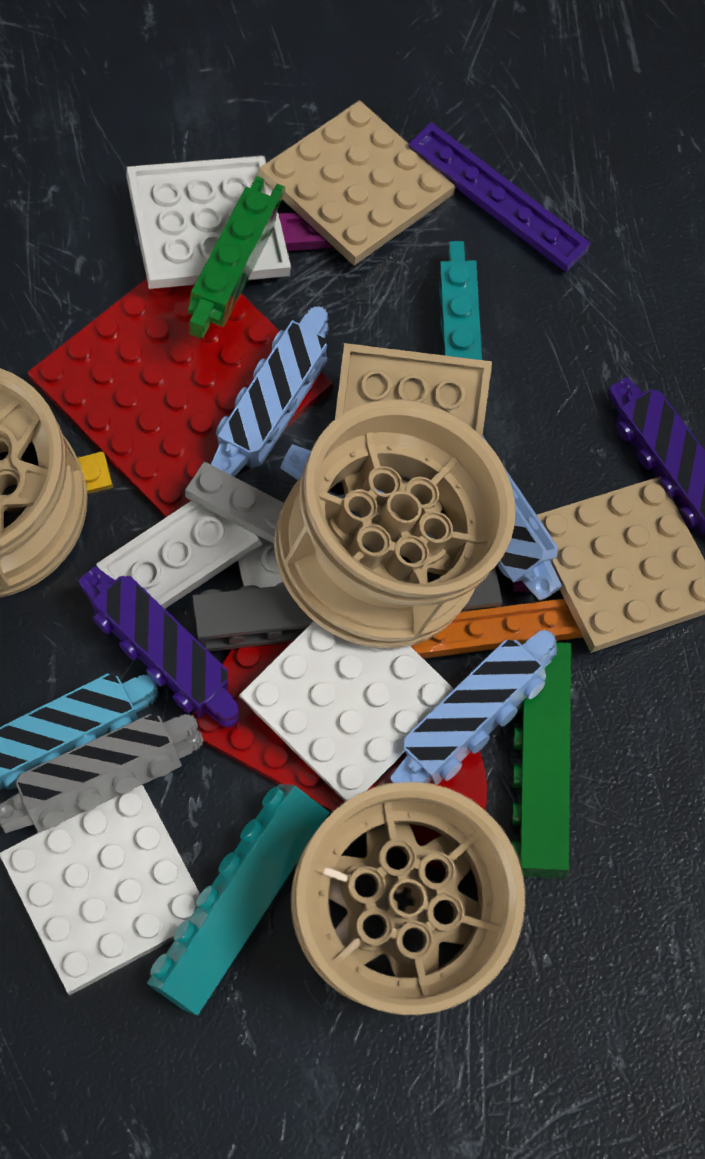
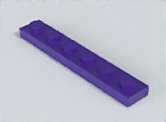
M432 122L409 143L408 148L443 174L455 185L456 189L566 273L589 251V241Z

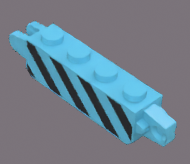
M106 674L1 726L0 790L4 788H17L16 781L21 773L138 720L136 713L149 707V704H153L158 698L159 693L156 683L148 674L146 676L144 674L142 676L139 675L138 678L135 677L123 684L118 676Z

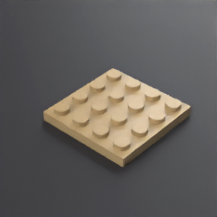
M358 101L259 168L258 176L264 178V183L272 190L277 184L285 186L282 199L353 265L359 263L451 197L455 189L453 183L408 148L409 144L361 101Z
M344 343L335 419L363 404L382 400H407L427 404L446 411L465 422L480 436H483L492 361ZM401 478L402 483H408V481Z
M661 476L537 514L558 546L557 557L551 561V564L562 585L560 591L591 653L705 615V560L673 499L669 498L665 490L658 483Z

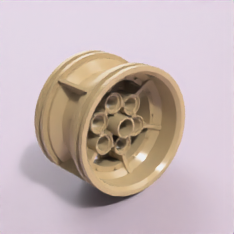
M1 368L0 453L8 452V455L0 461V598L16 594L34 586L59 567L67 558L80 536L88 502L87 485L81 464L71 445L62 434L61 428L49 405L25 380ZM31 442L35 446L39 466L22 461L21 456ZM17 485L16 490L12 494L3 495L7 487ZM25 508L23 513L4 529V512L16 513Z
M382 400L355 407L340 415L322 432L304 465L301 478L290 491L279 513L274 536V549L282 580L298 606L313 621L344 640L375 648H400L426 641L443 631L454 621L468 603L475 588L487 578L509 546L515 526L516 512L513 489L508 474L490 445L473 428L446 411L427 404L407 400ZM401 478L408 481V483H402ZM342 481L346 496L345 498H338L328 494V491L338 482ZM350 511L358 513L361 517L353 515ZM425 532L431 534L435 539L430 538ZM401 556L407 557L411 563L403 560ZM427 572L443 575L439 579L428 583Z
M399 782L375 787L356 795L337 808L322 823L303 850L295 870L291 891V912L296 937L308 962L317 974L333 989L352 1001L381 1011L403 1015H420L449 1009L463 1003L484 989L499 974L510 958L521 932L525 910V887L520 863L511 842L498 823L483 808L462 794L445 787L420 782ZM409 824L429 828L441 834V836L425 846H419ZM366 833L367 855L365 858L342 856L345 849L356 838ZM398 847L405 852L407 862L403 869L394 870L387 865L386 853L389 848ZM431 860L439 861L445 868V877L442 882L437 884L430 882L425 876V866ZM470 868L477 886L478 902L458 891V884ZM359 875H370L376 882V891L369 898L358 895L355 890V880ZM403 889L408 890L407 897L413 900L412 906H405L400 911L397 909L398 902L393 900V894H399ZM328 899L347 909V915L335 930L330 918ZM439 901H446L453 907V918L446 925L437 922L433 915L434 906ZM369 915H377L384 922V933L377 939L369 938L363 931V922ZM410 928L419 930L423 936L422 947L414 953L407 951L402 943L403 934ZM440 942L464 945L453 959L439 968L438 946ZM381 954H385L388 957L395 977L375 972L364 966V964Z

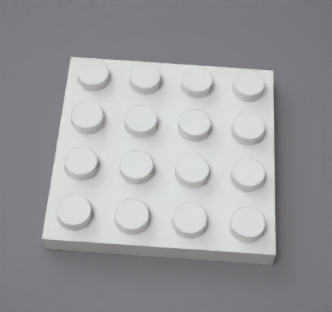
M264 156L127 167L126 177L149 289L195 285L245 187L250 188L255 177L259 176V168L266 164ZM264 183L262 193L271 196L272 189ZM278 211L273 231L248 280L290 276L291 265Z
M313 621L239 697L346 802L356 795L367 791L405 752L404 738L454 688L411 646L375 648L359 645L330 633Z
M143 785L106 801L92 810L74 816L58 826L37 833L0 853V857L69 995L174 940V933L179 925L185 920H189L198 907L196 906V901L200 893Z

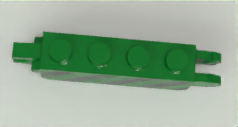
M256 176L250 188L245 187L191 291L188 313L193 315L189 325L191 327L189 329L190 335L203 339L211 323L221 327L225 326L273 231L277 209L283 198L285 186L277 184L272 190L271 196L262 193L265 179Z

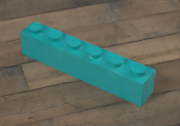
M278 784V786L273 787L265 795L262 801L264 807L257 818L251 820L244 827L240 835L241 842L234 852L229 853L222 860L218 868L219 875L213 884L206 887L197 898L196 906L198 907L189 920H185L179 925L174 933V943L166 954L161 955L155 961L150 973L152 976L147 984L184 1011L198 1016L297 864L309 840L330 813L295 785Z

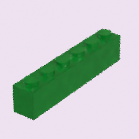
M556 642L557 655L545 667L546 679L544 680L545 685L543 689L532 699L526 697L516 707L518 709L517 713H521V727H514L513 750H520V765H513L512 786L513 788L520 789L519 802H513L512 826H519V841H512V846L518 857L523 877L565 879L569 871L571 643Z

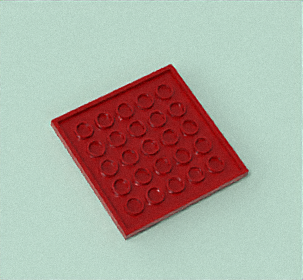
M145 279L28 371L30 380L100 452H104L106 459L165 519L192 501L185 497V489L204 461L211 465L219 447L216 430L220 421L225 416L230 417L236 408L235 401L243 387L248 388L254 380V371L262 358L267 359L273 350L272 344L279 330L241 294L225 326L221 327L211 323L203 339L189 334V329L191 328L189 326L190 320L193 315L188 313L190 295L194 285L149 289L148 281ZM322 372L318 375L285 429L333 390V383Z

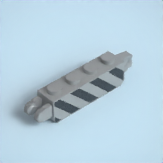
M149 714L21 773L16 781L19 793L0 804V824L4 832L9 833L34 824L38 833L181 767L180 758L193 753L194 750L197 751L203 745L202 742H204L201 732L197 730L196 718L193 715L184 714L163 723L160 716Z

